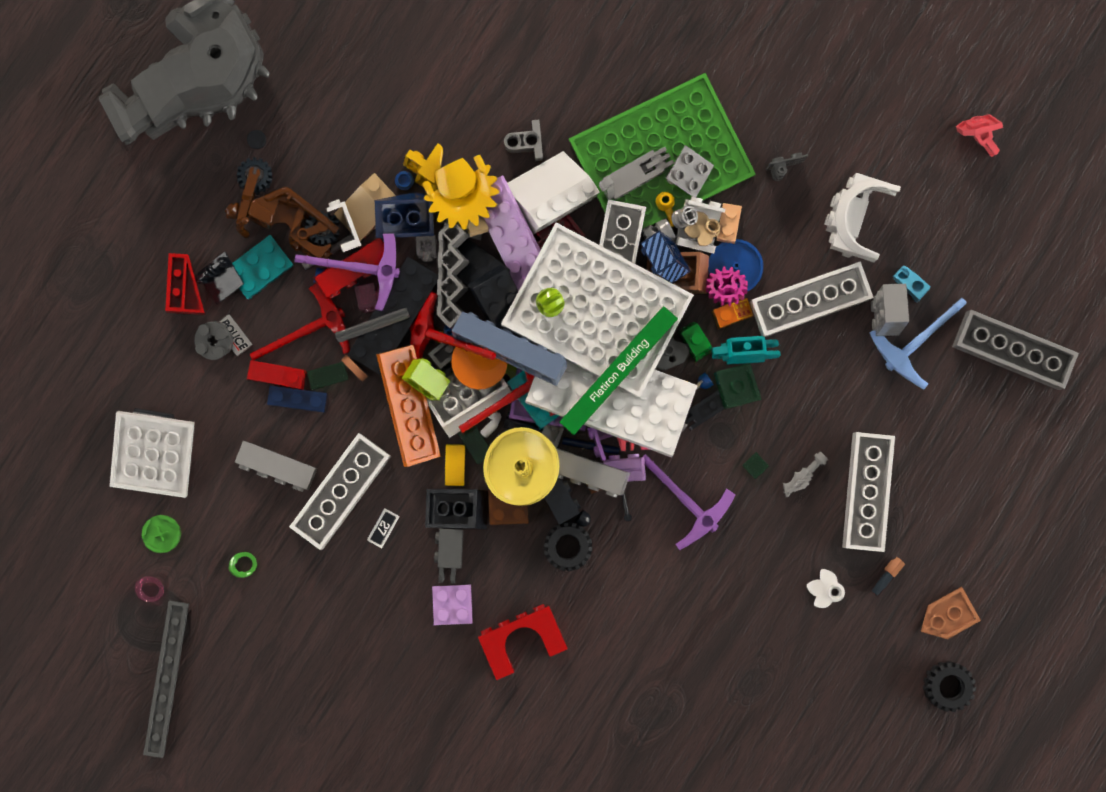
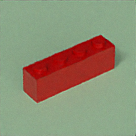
M377 238L341 261L379 265L384 253V243L381 238ZM329 267L314 276L313 279L324 297L330 296V298H333L341 293L339 291L341 288L346 286L348 289L357 283L356 279L361 276L365 279L371 274Z

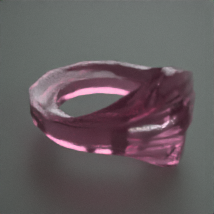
M143 577L135 584V592L143 601L154 602L163 595V585L154 577ZM153 582L157 584L159 593L154 597H148L141 591L144 583Z

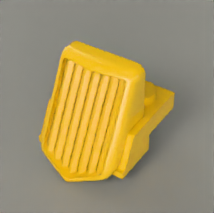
M438 143L427 160L418 151L413 152L409 150L406 154L403 166L417 174L415 182L423 187L422 183L429 180L433 190H438L435 171L442 166L443 147Z

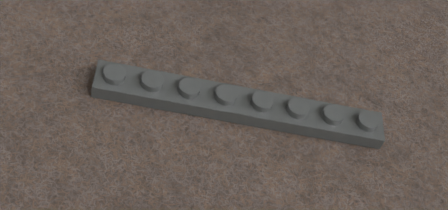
M168 601L143 753L146 756L163 758L165 754L189 603Z

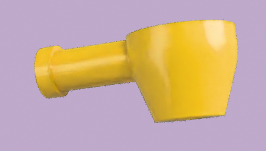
M662 192L656 197V206L659 210L665 211L670 226L674 227L671 220L672 208L675 203L674 197L669 192ZM667 197L669 202L663 203L662 198Z

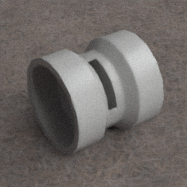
M687 206L674 211L671 220L676 228L682 229L694 225L698 220V214L693 207Z

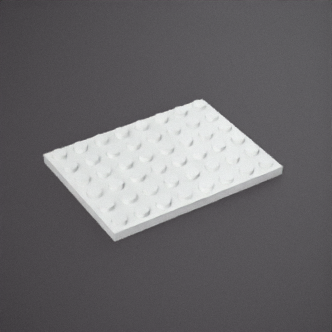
M555 223L501 326L527 338L537 345L546 347L552 353L563 355L571 363L600 377L663 306L666 307L678 320L618 386L640 398L694 295L566 227ZM545 288H555L563 296L565 306L557 316L546 317L537 308L536 297Z

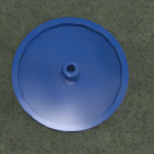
M736 239L735 244L722 242L715 248L714 254L711 253L709 257V278L710 273L715 274V269L722 271L723 267L726 270L733 267L734 272L740 270V275H745V281H748V292L758 284L762 277L763 260L761 254L755 246L747 241Z

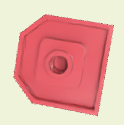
M992 115L975 116L970 120L962 121L956 126L958 133L963 136H973L977 143L983 146L991 157L996 156L1000 151L992 140V131L1003 128V124Z

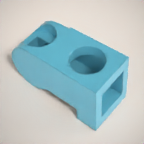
M904 265L893 276V279L898 284H906L907 292L916 302L931 287L915 272Z

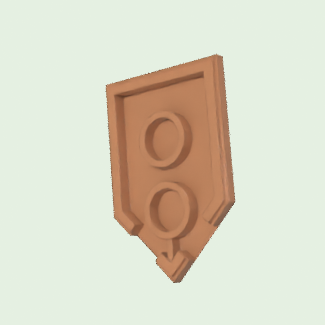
M960 587L928 605L921 632L949 639L981 620L965 591Z

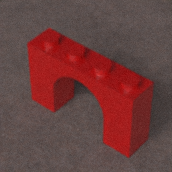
M544 604L533 608L534 612L530 614L523 612L517 615V619L512 622L509 619L498 623L499 627L492 630L489 627L480 631L481 635L478 636V639L496 680L514 673V668L506 652L505 643L509 634L515 629L527 627L535 630L541 636L550 657L568 649L549 605L545 607Z

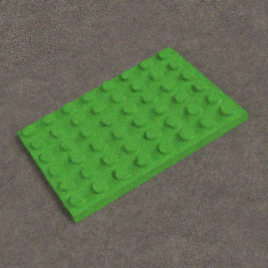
M706 73L569 138V142L583 170L590 176L600 191L596 197L604 213H606L608 199L601 191L599 182L604 177L652 150L656 152L663 147H666L667 151L662 153L661 156L663 157L668 153L671 156L665 160L666 163L671 160L675 163L686 145L714 165L696 198L703 199L702 201L756 175ZM672 166L665 169L663 174L615 200L646 207L642 229L654 225L662 219H667L665 211L659 210L656 206L655 200L658 194L669 192L673 195L675 200L672 208L673 212L684 207L685 199L691 200V195L675 184L672 185L667 182L666 177ZM663 197L662 201L663 203H668L669 199Z

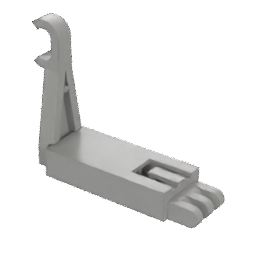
M666 147L656 152L652 150L604 177L599 182V187L608 200L614 199L615 201L663 174L665 169L674 164V161L665 162V160L671 157L669 153L663 157L661 156L662 153L667 151Z

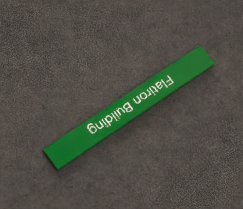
M663 306L559 423L572 435H575L678 318Z

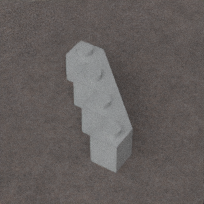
M458 222L454 228H449V224H447L439 232L438 236L439 277L437 280V315L450 329H453L463 311L456 302L469 290L456 276L470 263L457 249L470 236L466 230L462 229Z

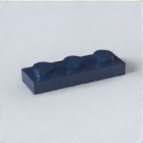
M270 386L267 405L325 412L328 394Z

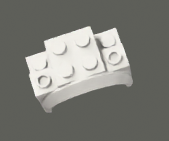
M855 173L853 178L849 177L846 185L848 190L842 189L833 196L830 207H833V209L827 215L824 225H827L826 231L831 232L829 243L832 244L830 249L843 252L842 256L844 257L855 256L875 262L880 254L861 246L855 241L859 235L867 210L869 194L872 191H879L896 196L901 186Z

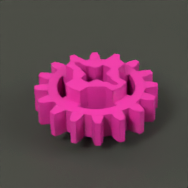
M723 267L722 271L715 269V274L710 273V278L706 281V292L709 293V299L714 297V303L720 301L721 306L727 303L730 307L731 302L738 304L739 299L744 300V294H747L748 281H745V275H740V270L734 272L733 267L729 270Z

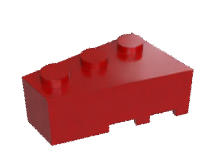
M169 253L165 311L167 313L205 315L189 255Z

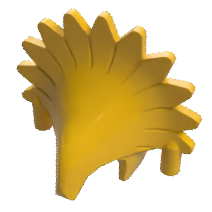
M481 155L474 157L478 170L475 172L464 158L458 159L435 171L438 187L436 191L433 190L429 180L422 183L427 194L424 196V200L433 202L429 212H439L438 222H443L448 218L449 228H454L457 222H459L462 229L465 230L469 220L475 226H479V216L484 218L490 217L486 207L497 206L496 202L491 198L500 192L498 189L491 187L497 181V177L487 176L491 166L485 165Z

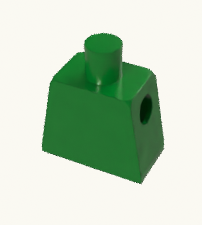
M691 322L677 331L682 342L687 344L690 350L689 353L695 362L711 353L712 346L698 323Z

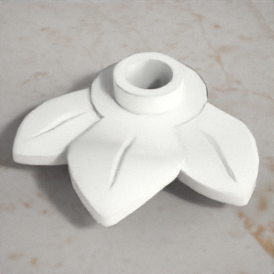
M826 569L820 570V579L813 580L807 584L809 592L816 596L814 606L819 608H826L832 602L842 600L845 595V590L837 582L836 575ZM833 589L838 590V594L836 596H833L831 593Z

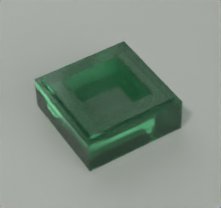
M757 452L742 464L754 479L769 467Z

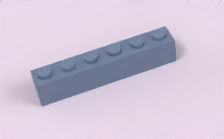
M462 311L452 329L454 338L495 352L497 359L555 386L558 385L567 368V361L563 355L559 353L553 354L542 345L538 344L536 346L525 337L520 336L519 338L514 336L508 329H499L491 321L486 320L484 322L471 312L467 314Z

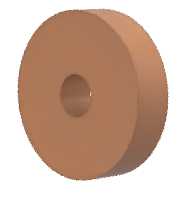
M347 354L341 359L362 382L368 377Z

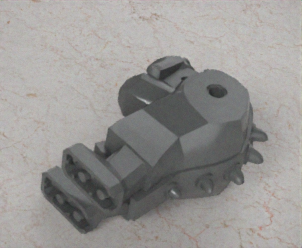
M193 0L182 8L179 7L171 10L165 18L166 28L184 45L171 49L160 62L152 63L146 70L131 80L133 96L127 97L114 83L102 89L103 95L99 96V100L122 142L128 145L135 141L139 134L144 131L154 140L177 125L185 129L186 121L190 117H200L203 119L206 127L210 125L211 117L221 112L227 113L228 118L233 120L236 116V108L242 103L244 98L249 97L253 101L257 99V93L253 88L254 81L259 75L266 78L269 77V71L262 65L264 54L258 42L260 37L255 29H251L249 25L251 20L247 13L243 14L239 7L234 5V0Z

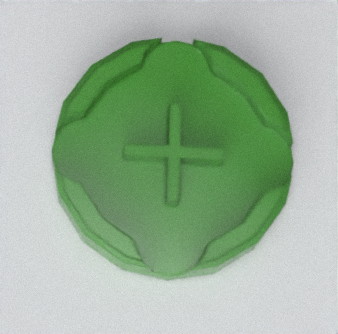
M158 515L146 521L141 535L145 546L149 550L156 553H165L176 548L180 542L181 530L176 520L170 516Z

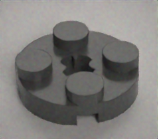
M218 321L202 324L198 327L195 334V350L198 354L210 360L223 358L233 347L232 333H229L225 324ZM212 335H214L215 339L218 340V343H215L214 345H212V343L210 342V338H212Z

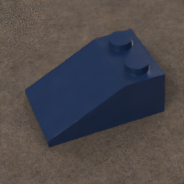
M426 192L409 193L374 200L376 238H383V234H394V237L434 236L433 213L429 212L433 202L424 200V196L427 195Z

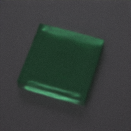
M750 363L714 373L725 410L762 400Z

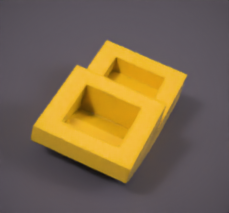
M446 444L445 486H464L465 445Z

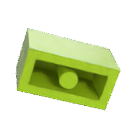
M424 358L413 359L402 379L429 400H439L450 380L445 377L446 374L444 372L434 369L428 360Z

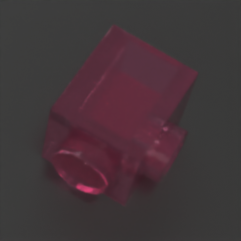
M374 283L354 287L359 310L364 311V313L374 312L379 296V291H376Z

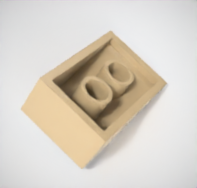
M375 173L360 185L345 202L360 242L376 229L374 200L395 196ZM340 207L334 215L350 231L342 207Z

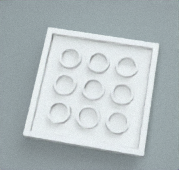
M122 411L116 412L110 487L186 498L188 495L195 422Z

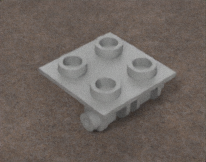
M685 145L666 179L669 184H675L692 197H696L714 165Z

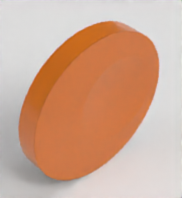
M455 347L451 360L452 370L456 378L466 387L475 390H484L496 385L503 378L508 363L495 358L491 360L483 358L480 355L469 351L466 352L458 347Z

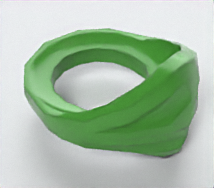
M248 552L234 555L229 562L230 573L240 578L250 576L257 567L256 558ZM243 556L249 557L253 563L252 568L246 572H238L235 567L238 559Z

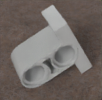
M532 120V131L507 134L504 138L505 149L510 153L534 151L535 161H543L539 120ZM534 137L537 142L535 145H529L526 142L527 139ZM510 139L518 141L515 147H510L507 143Z

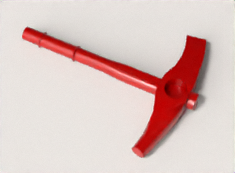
M315 283L308 289L317 298L321 307L322 317L250 353L251 359L255 360L325 326H328L334 333L346 329L343 317H345L342 308L338 309L330 296L324 297ZM349 340L340 342L343 354H348L350 351Z
M431 292L417 315L415 322L410 327L412 332L410 345H414L417 359H422L426 345L430 339L458 347L466 352L469 351L480 355L483 358L494 360L496 358L495 352L434 330V304L438 295Z
M525 372L527 382L458 426L460 431L464 433L499 409L528 393L535 376Z

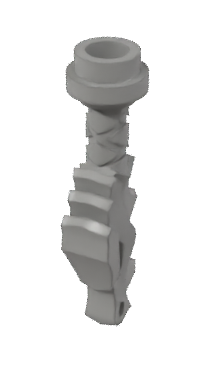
M822 452L814 455L815 460L807 468H802L800 472H795L790 482L783 483L786 497H789L792 492L805 489L810 484L809 481L812 480L811 477L814 476L812 473L820 465L825 466L827 464L828 458Z

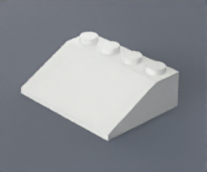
M564 151L507 183L533 235L592 201L600 193L590 176Z
M453 372L447 377L450 383L439 400H429L427 398V402L450 438L460 432L458 426L501 400L511 390L503 378L491 388L484 390L471 389L463 385Z

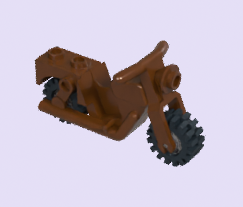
M253 157V160L248 158L246 162L243 161L241 166L238 167L237 172L239 186L241 189H244L240 206L239 203H231L225 210V213H227L225 217L227 219H237V232L244 238H248L250 233L244 228V225L248 224L249 220L266 229H271L272 225L277 223H285L290 227L289 242L294 250L298 252L300 250L305 256L330 258L332 255L331 247L334 241H337L340 232L339 221L336 220V216H331L330 212H319L288 187H282L254 200L255 194L259 195L261 191L264 193L266 188L269 189L270 183H272L271 168L261 158L256 160V157ZM305 217L308 220L306 221L305 228H301L303 219Z

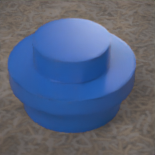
M402 171L396 175L395 184L400 190H409L414 184V178L411 173Z

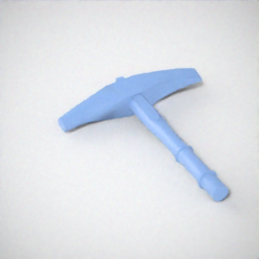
M963 298L958 300L902 350L892 345L885 336H876V331L869 332L874 344L887 362L885 364L886 368L890 371L894 369L902 377L924 390L928 383L913 369L908 356L956 312H959L967 302Z

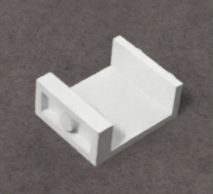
M691 197V200L685 199L684 207L691 206L696 211L705 213L709 219H715L719 222L721 213H725V208L720 207L721 203L710 201L709 204L702 203L703 199ZM685 228L677 230L675 241L677 245L714 254L716 248L713 245L715 237L708 246H699L697 239L690 238L685 234Z
M338 199L328 203L329 207L325 208L327 212L342 207L353 236L352 240L339 244L342 252L361 246L345 201L340 203Z

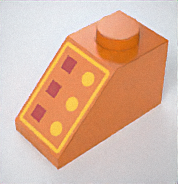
M747 298L739 300L738 304L733 302L730 307L727 304L711 312L718 330L754 316Z

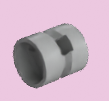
M666 218L656 222L654 227L650 225L642 229V235L645 240L660 230L676 241L675 234Z

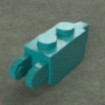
M763 336L727 339L726 343L721 344L720 347H713L711 350L712 359H723L727 365L765 362V359H775L781 356L778 350L767 351L766 349L777 347L779 340H765Z

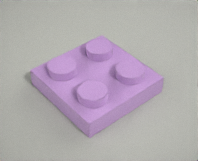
M471 584L432 586L434 625L473 623Z

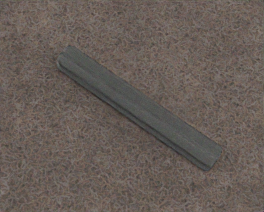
M403 308L336 332L335 337L338 342H343L405 320L410 315L407 308Z

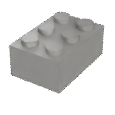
M883 284L880 290L877 291L876 296H874L873 301H871V312H874L875 318L872 319V329L876 331V336H897L909 323L906 284Z

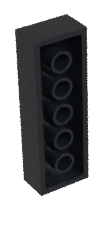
M409 257L406 258L401 266L398 278H394L391 292L383 310L375 309L369 320L403 308H407L410 317L360 335L348 353L349 357L381 375L376 354L401 347L430 293L434 292L437 288L439 275Z

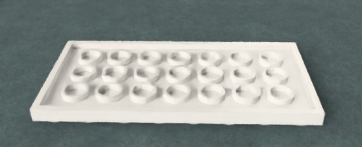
M566 360L567 368L558 385L555 386L535 376L525 403L564 417L599 377ZM654 370L640 398L617 387L584 425L672 458L697 385Z

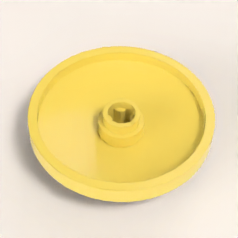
M520 427L505 431L491 443L486 452L483 466L485 481L490 491L505 503L516 506L534 504L547 496L557 481L559 457L556 448L544 434L536 430Z

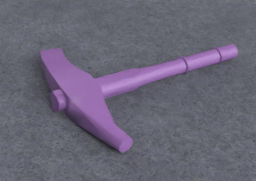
M383 234L384 253L379 265L345 262L329 258L310 257L308 255L296 254L295 262L377 275L379 296L375 309L379 311L383 310L391 292L394 278H398L400 273L399 268H396V242L394 234Z
M645 454L643 457L647 468L697 517L692 530L675 544L677 548L681 550L700 539L709 531L712 533L716 531L719 527L717 525L718 521L731 505L735 494L726 488L718 503L712 508L703 511Z

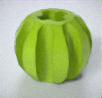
M545 288L536 297L537 308L546 317L557 316L565 306L562 294L555 288Z

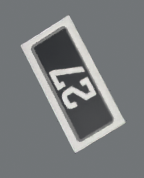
M384 508L367 540L382 548L400 516Z

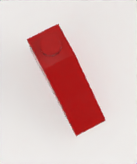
M251 360L247 379L304 390L307 371Z

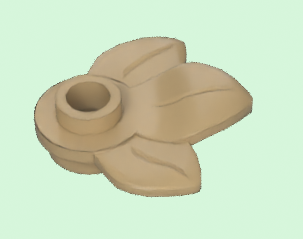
M697 211V222L694 225L687 226L684 232L688 237L697 239L699 246H708L712 243L713 238L717 237L720 233V224L715 219H709L705 213Z

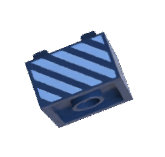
M660 230L641 242L643 247L641 251L643 255L648 256L653 266L651 268L653 274H657L673 284L691 272L675 241Z

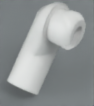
M497 411L488 416L491 421L480 431L485 438L489 437L498 427L501 414Z

